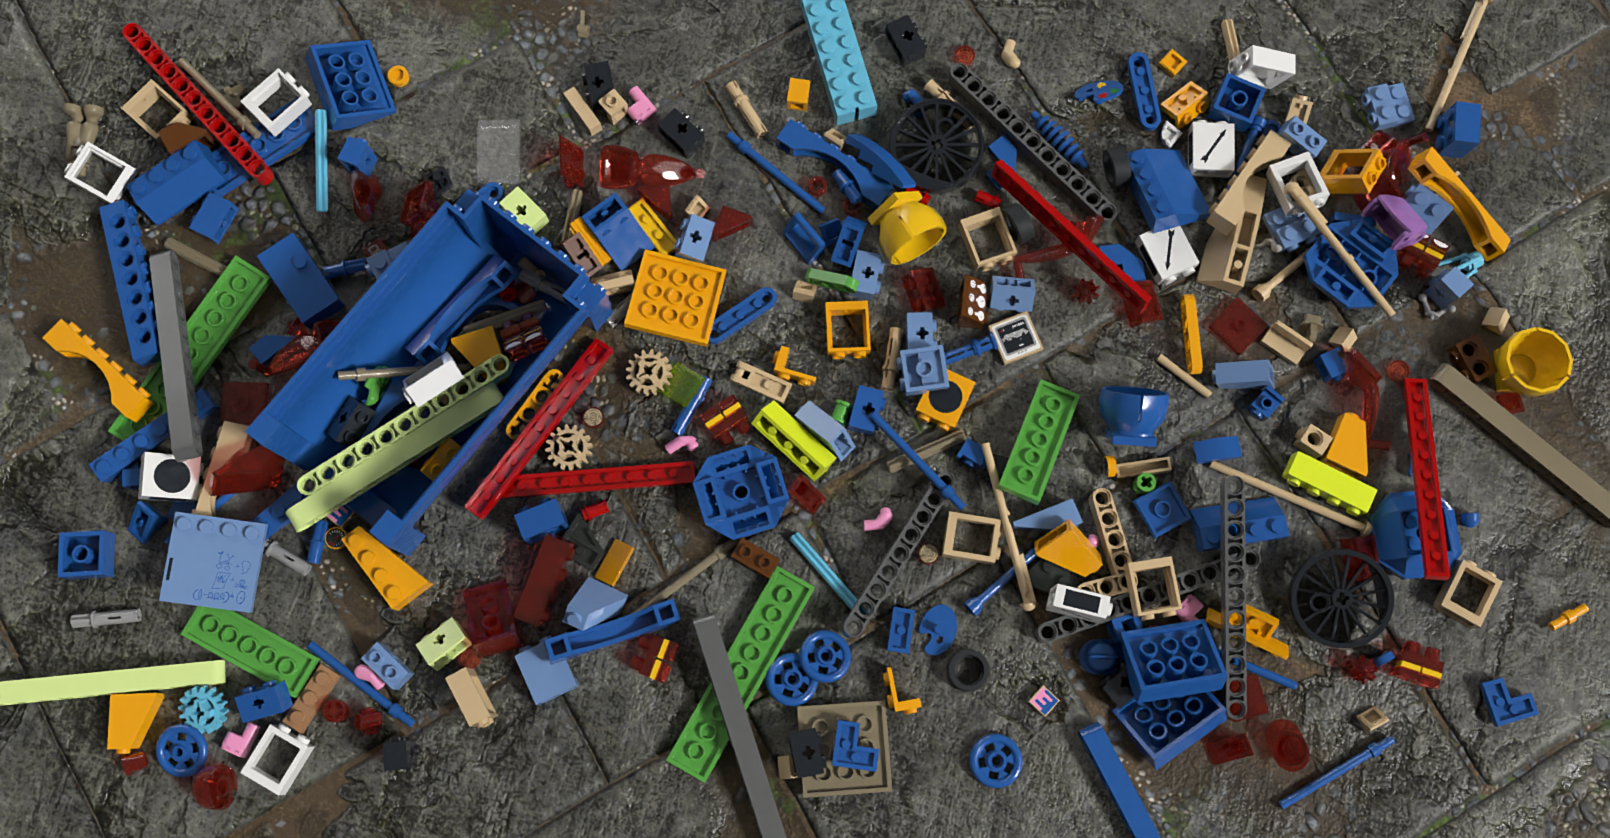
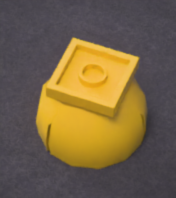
M919 191L894 192L867 218L871 225L880 226L879 244L884 256L891 264L900 265L921 256L935 246L946 233L947 227L939 213L934 208L919 203L923 198Z
M1534 327L1515 332L1499 349L1493 351L1494 364L1498 371L1495 373L1496 392H1514L1528 397L1541 396L1555 392L1571 376L1573 358L1568 344L1555 332L1547 329Z

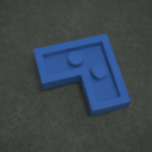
M1503 677L1479 683L1494 727L1539 715L1532 693H1525L1510 698Z
M837 720L831 765L877 772L879 749L857 746L860 723Z

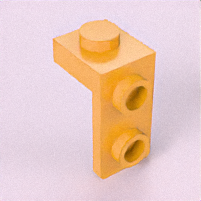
M781 346L780 351H775L772 363L775 364L774 374L778 378L785 381L792 379L805 387L815 386L816 377L785 368L789 356L788 347Z
M885 668L886 673L882 674L884 685L889 686L890 695H887L889 708H893L894 712L904 711V715L917 713V708L922 707L920 698L898 702L892 668Z

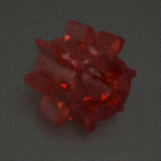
M1082 278L1080 281L1081 285L1075 284L1073 287L1077 290L1073 297H1077L1080 300L1079 304L1087 302L1090 305L1092 298L1097 300L1099 297L1095 292L1100 287L1095 286L1093 279L1085 281Z
M1362 655L1358 659L1354 658L1350 661L1353 667L1348 672L1351 673L1353 681H1361L1362 685L1376 678L1374 673L1379 668L1375 666L1373 659L1365 658Z
M374 707L360 709V714H356L354 717L355 729L362 731L363 736L377 733V729L381 728L383 722L381 713L379 711L375 712Z

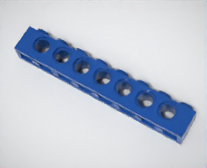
M120 200L99 207L132 358L134 362L144 367L161 361L153 287L149 278L151 271L144 256L146 255V249L141 243L140 236H142V232L136 221L138 217L137 211L134 206H131L124 200Z

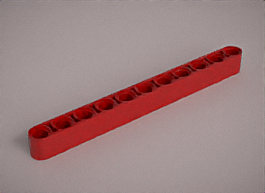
M137 23L125 25L122 34L135 50L258 184H270L273 181L274 173L261 157Z

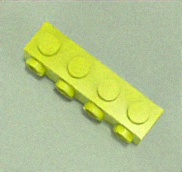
M775 401L761 409L751 423L813 481L823 475L837 458Z
M1300 451L1291 455L1282 474V478L1286 479L1288 484L1295 487L1300 486L1306 489V492L1312 496H1321L1327 499L1326 502L1337 507L1341 506L1346 509L1347 513L1353 516H1361L1368 513L1377 493V489Z

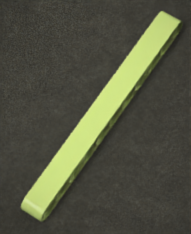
M502 354L491 357L464 374L463 379L419 407L417 405L413 406L303 475L297 482L298 491L310 496L485 385L492 382L497 384L512 373V363ZM505 361L506 368L498 371L496 369L497 364ZM482 373H486V381L483 383H479L478 376ZM468 385L467 393L460 395V387ZM449 397L448 405L441 407V399ZM424 409H430V415L427 418L422 419V411ZM407 420H410L411 427L408 430L403 431V423ZM388 432H391V440L387 443H384V435ZM371 444L373 447L372 452L365 455L364 448ZM352 456V465L346 467L345 460L348 457ZM332 468L334 471L333 477L326 479L327 470ZM313 480L314 488L308 492L306 485L309 481Z
M494 382L485 385L290 507L285 514L296 532L309 528L441 445L448 437L452 438L490 414L503 399L502 393Z
M225 660L0 682V706L195 687L197 685L204 686L205 684L226 683Z

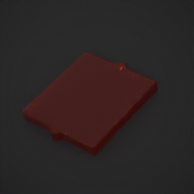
M1257 675L1247 677V712L1242 719H1233L1234 722L1248 718L1253 720L1255 716L1269 713ZM1237 680L1229 685L1231 691H1236L1239 687ZM1238 703L1231 704L1229 708L1231 714L1239 710Z

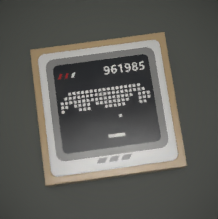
M1027 311L988 326L989 332H992L996 339L997 351L1004 366L1044 349Z

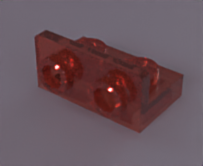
M933 267L912 270L902 278L904 289L910 301V307L914 313L942 309L946 306Z
M1152 280L1135 281L1152 299L1146 310L1141 314L1123 299L1131 328L1163 320Z
M1375 535L1340 540L1341 548L1362 552L1379 564ZM1342 555L1345 564L1346 555ZM1351 556L1346 578L1347 582L1362 563V559ZM1367 564L1354 582L1363 581L1371 576Z

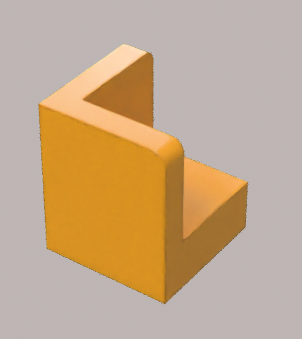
M790 78L787 109L807 111L810 90L809 80Z

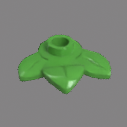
M377 366L375 369H384L389 367ZM391 377L367 379L364 386L369 389V395L365 405L370 406L380 401V396L386 390Z

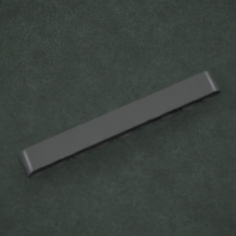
M943 471L938 474L940 478L947 480L948 485L952 488L954 487L955 478L952 473ZM932 482L842 623L841 631L845 637L855 638L863 632L946 500L940 494L941 491ZM928 496H934L937 499V505H931L928 502ZM918 513L926 517L925 523H920L917 520L916 515ZM906 531H911L914 534V541L906 539ZM895 549L903 552L902 560L895 558ZM883 567L891 569V578H886L882 574ZM872 585L880 588V596H874L871 593L870 588ZM860 604H866L869 607L867 615L860 613ZM849 622L857 625L858 630L855 634L848 631L847 625Z

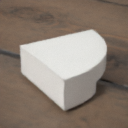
M1168 121L1162 127L1161 140L1166 149L1169 150L1183 133Z

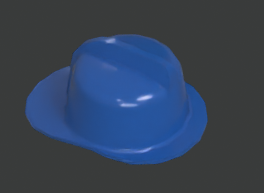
M1111 639L1089 640L1083 644L1079 652V661L1082 667L1087 672L1096 675L1113 674L1118 669L1116 666L1125 659L1122 643L1113 645Z

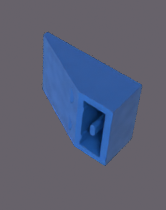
M613 193L582 216V220L610 255L620 271L626 270L641 259L645 249L652 251L655 248L635 217L616 193Z

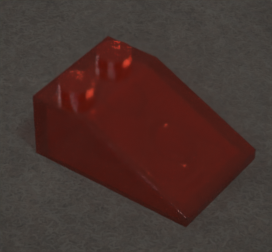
M260 445L212 472L208 493L210 496L263 491L268 487L273 488L281 481L285 459Z
M506 579L463 590L471 643L478 659L522 647Z

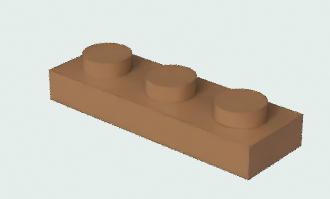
M320 664L282 722L299 733H304L341 675L326 665Z

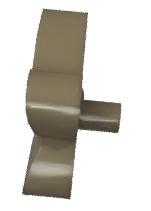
M241 84L232 88L226 86L224 88V93L226 94L224 97L236 109H242L243 104L241 103L240 96L246 92V89Z

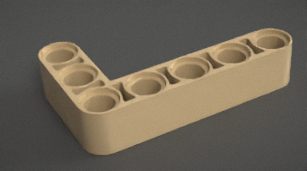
M1099 488L1089 496L1088 500L1111 576L1082 583L1076 588H1085L1090 592L1113 597L1129 592L1128 588L1121 584L1122 577H1126L1124 567L1116 565L1115 557H1121L1124 561L1123 565L1132 563L1112 495L1109 490ZM1096 494L1104 497V504H1099L1096 501ZM1102 515H1108L1110 517V525H1106L1103 523ZM1110 535L1116 537V546L1109 543L1108 538ZM1134 573L1135 582H1136V587H1137L1138 579H1137L1136 573ZM1101 583L1108 584L1110 589L1108 594L1101 591Z

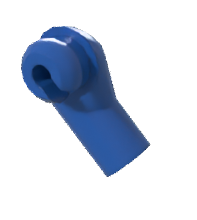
M913 89L903 92L902 96L905 102L911 101L913 104L923 101V98ZM921 112L915 115L916 118L923 117Z

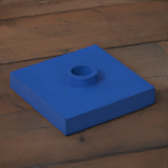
M1171 481L1132 501L1153 539L1192 519Z

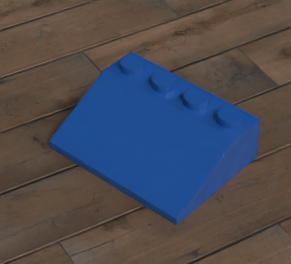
M370 40L312 45L309 47L305 60L323 109L327 111V120L331 131L351 129L396 113L395 105Z
M1140 149L1127 153L1131 167L1129 186L1152 234L1209 218L1211 215L1208 213L1209 207L1180 150Z
M1205 619L1120 632L1129 683L1137 704L1222 690L1228 675Z
M1211 692L1138 704L1135 697H1133L1120 709L1115 708L1112 710L1139 751L1155 770L1161 768L1227 720L1226 708Z

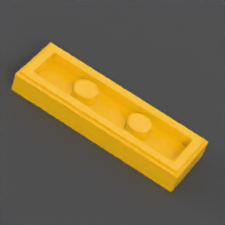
M643 198L628 208L659 253L670 255L676 251L674 249L676 239Z

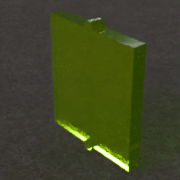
M677 362L670 372L673 377L667 378L670 385L664 384V392L660 391V389L658 391L682 406L687 407L693 396L698 394L697 391L706 378Z

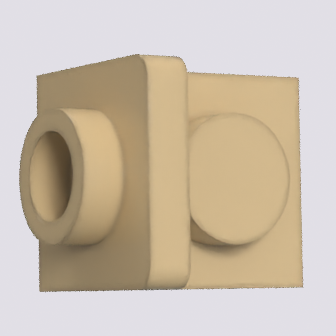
M612 89L599 100V104L606 111L608 120L613 125L628 114L626 101L615 89Z
M1298 94L1295 95V98L1289 97L1288 101L1290 103L1284 122L1297 116L1307 124L1313 102L1307 101L1308 97Z

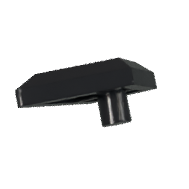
M444 166L425 175L429 205L432 206L453 186Z

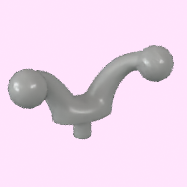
M1274 236L1264 239L1259 244H1254V248L1257 249L1271 246L1273 252H1280L1282 250V246L1278 244Z
M1422 293L1418 297L1423 303L1425 315L1431 322L1434 319L1438 320L1446 312L1454 313L1456 311L1454 305H1449L1437 312L1431 311L1427 303V295Z

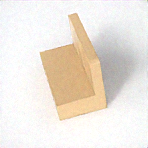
M1279 320L1269 327L1259 342L1294 367L1299 363L1305 352L1313 346L1312 342Z

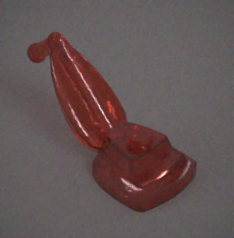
M1427 132L1411 138H1405L1392 150L1386 161L1385 171H1382L1370 193L1352 194L1361 212L1379 195L1388 194L1403 197L1399 187L1406 183L1410 173L1408 167L1411 164L1412 157L1409 147L1421 142H1428L1429 136Z
M616 145L603 146L599 163L601 187L612 190L628 189L635 186L638 180L645 185L653 187L673 186L687 182L692 178L702 179L706 174L704 169L692 168L689 164L673 157L648 154L640 159L636 151Z
M424 180L414 186L406 194L403 201L400 223L405 226H411L410 234L412 239L438 211L439 203L434 198V183L430 180Z
M1095 214L1092 217L1087 216L1083 221L1073 222L1071 220L1070 222L1092 242L1104 217ZM1061 243L1017 256L1013 259L1012 263L1014 264L1016 278H1025L1022 263L1034 264L1059 260L1072 255L1073 252Z
M328 319L314 323L312 335L301 334L288 342L276 353L268 367L259 363L256 359H251L248 367L262 373L265 377H271L298 368L309 359L343 319Z
M1351 347L1345 352L1347 356L1345 363L1349 368L1344 379L1352 387L1356 385L1363 392L1362 420L1366 422L1367 449L1374 448L1390 451L1391 441L1370 439L1375 428L1380 400V390L1376 383L1383 377L1357 349Z

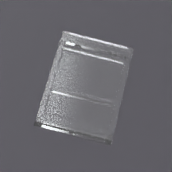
M520 120L478 121V184H488L490 182L498 184L520 183Z

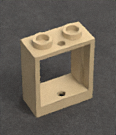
M151 79L121 109L165 147L160 135L139 117L162 96L180 112L168 124L179 122L189 125L194 118Z
M1000 207L960 220L958 228L975 271L982 270V272L994 268L996 264L1006 265L1013 261L1017 250ZM995 223L1006 253L980 261L968 231Z
M949 511L946 518L941 557L993 565L995 560L1000 558L1001 547H997L998 539H1002L1004 530L1003 526H1000L1001 520ZM957 520L993 526L989 556L953 550Z
M1172 556L1123 565L1134 618L1141 617V621L1155 619L1154 614L1162 613L1163 617L1176 615V611L1182 609ZM1163 568L1170 606L1141 610L1134 573Z
M1464 559L1456 561L1450 571V578L1445 580L1432 607L1472 629L1481 627L1503 581L1497 579L1496 574L1493 572L1481 570L1476 567L1477 564L1473 561ZM1464 571L1488 584L1475 614L1450 600Z
M464 667L445 678L470 727L483 729L494 723L493 718L498 715L474 669Z

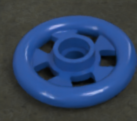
M820 630L810 634L803 641L799 652V659L802 669L810 678L822 683H831L842 678L848 671L851 663V652L847 642L839 634L828 630ZM822 639L824 645L816 648L814 642ZM833 642L840 647V650L836 653L830 647ZM809 653H814V663H809ZM822 653L828 655L827 661L821 658ZM836 658L842 661L838 669L833 666ZM819 666L828 668L827 674L819 673Z
M786 653L778 656L766 674V685L769 693L776 701L783 705H802L812 698L817 689L818 681L813 680L808 675L803 677L798 670L801 667L799 654ZM791 662L793 668L784 671L782 664ZM775 675H781V684H775ZM789 676L795 678L794 684L788 682ZM803 682L808 685L804 693L798 690ZM784 688L793 691L792 697L783 695Z
M176 724L165 729L159 736L156 743V757L160 766L168 774L175 777H189L198 773L205 765L208 757V745L202 733L193 726ZM178 733L186 734V740H178ZM167 741L173 743L170 750L165 749ZM196 742L198 746V752L194 753V747L192 743ZM171 757L178 762L176 766L169 762ZM191 758L194 764L187 767L184 762Z
M989 734L980 738L974 744L970 752L969 763L974 777L980 783L990 788H1003L1012 784L1018 778L1022 770L1023 759L1018 745L1011 738L1002 734ZM993 743L995 750L987 753L984 747ZM1004 746H1007L1012 752L1007 757L1001 751ZM995 756L999 758L998 765L992 763V758ZM985 757L986 767H979L978 758ZM1007 762L1013 765L1009 774L1004 771ZM989 771L998 772V779L989 778Z

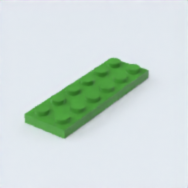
M1040 379L997 489L1036 505L1040 503L1080 398L1079 394Z
M197 606L180 634L265 682L275 679L277 683L285 680L289 694L294 698L299 696L320 660L314 654L233 610Z

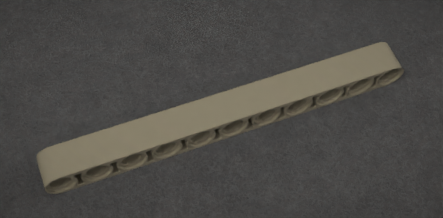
M1442 363L1428 380L1433 388L1603 525L1610 528V493L1454 367L1446 363Z

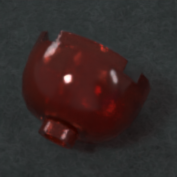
M224 763L202 768L195 775L192 782V796L195 802L202 808L209 810L228 808L235 799L231 797L233 790L237 791V776L234 769L227 767Z

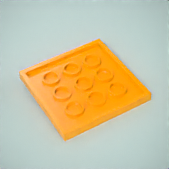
M645 249L624 327L707 347L727 270Z

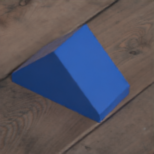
M139 501L136 503L128 531L142 544H145L168 518L153 505Z

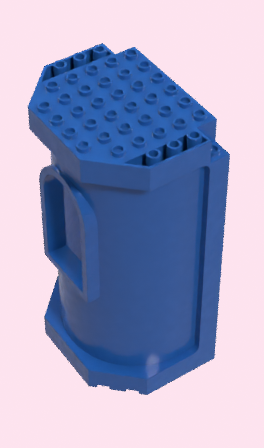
M467 189L453 206L446 201L245 431L262 446L289 460L302 470H308V472L348 448L335 441L326 432L348 396L351 395L366 403L369 395V389L364 386L366 381H356L355 379L337 380V371L355 370V368L364 367L367 370L375 369L377 366H387L389 368L424 366L405 347L494 255L505 260L518 274L514 284L516 293L518 289H521L520 287L530 286L518 279L523 269L517 263L525 256L538 269L545 272L546 280L566 289V292L562 295L565 301L563 303L544 292L535 291V288L532 287L531 290H534L535 295L528 303L543 299L547 310L519 320L522 325L525 342L524 334L540 327L543 330L539 332L541 335L527 340L528 343L545 335L547 340L533 346H529L526 342L528 348L517 352L510 360L513 365V371L510 374L511 378L507 379L506 383L497 386L503 395V399L490 414L451 438L461 446V449L434 481L425 476L420 469L425 461L431 458L437 451L439 446L369 489L366 497L359 495L346 504L373 526L369 531L386 546L408 557L426 537L415 526V523L580 326L584 325L597 332L613 313L611 302L608 300L609 297L605 294L607 291L598 283L593 285L585 274L587 271L578 263L573 265L568 261L569 257L561 250L556 252L552 249V244L542 236L540 238L533 234L534 230L529 225L518 223L516 221L517 217L509 210L504 212L500 209V204L490 196L487 199L480 192L476 191L474 193L470 189ZM498 293L475 309L458 327L451 338L457 337L463 330V327L482 312L489 310L508 311L528 303L520 302L517 296L513 301L505 302ZM450 339V341L448 342V344H447L445 350L450 346V344H451V339ZM389 381L388 384H387L386 390L388 389L389 385L391 384L390 381ZM381 401L370 405V407L377 409ZM412 403L406 406L405 408L397 412L389 421L404 413L408 409L412 408L416 404ZM424 409L422 411V419H425L430 415V409ZM407 420L403 423V431H406L411 427L410 420ZM388 432L384 435V443H387L391 440V432ZM332 468L327 470L326 479L333 477L334 471Z

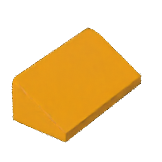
M615 539L595 578L614 587L630 559L634 547Z

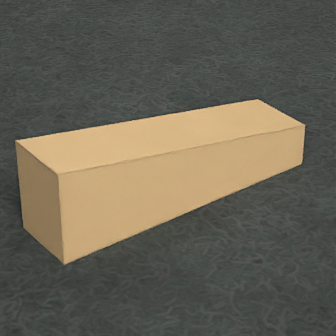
M575 87L563 93L591 136L603 130L601 123Z
M1170 457L1116 464L1117 479L1136 477L1146 472L1151 474L1168 473L1172 470Z

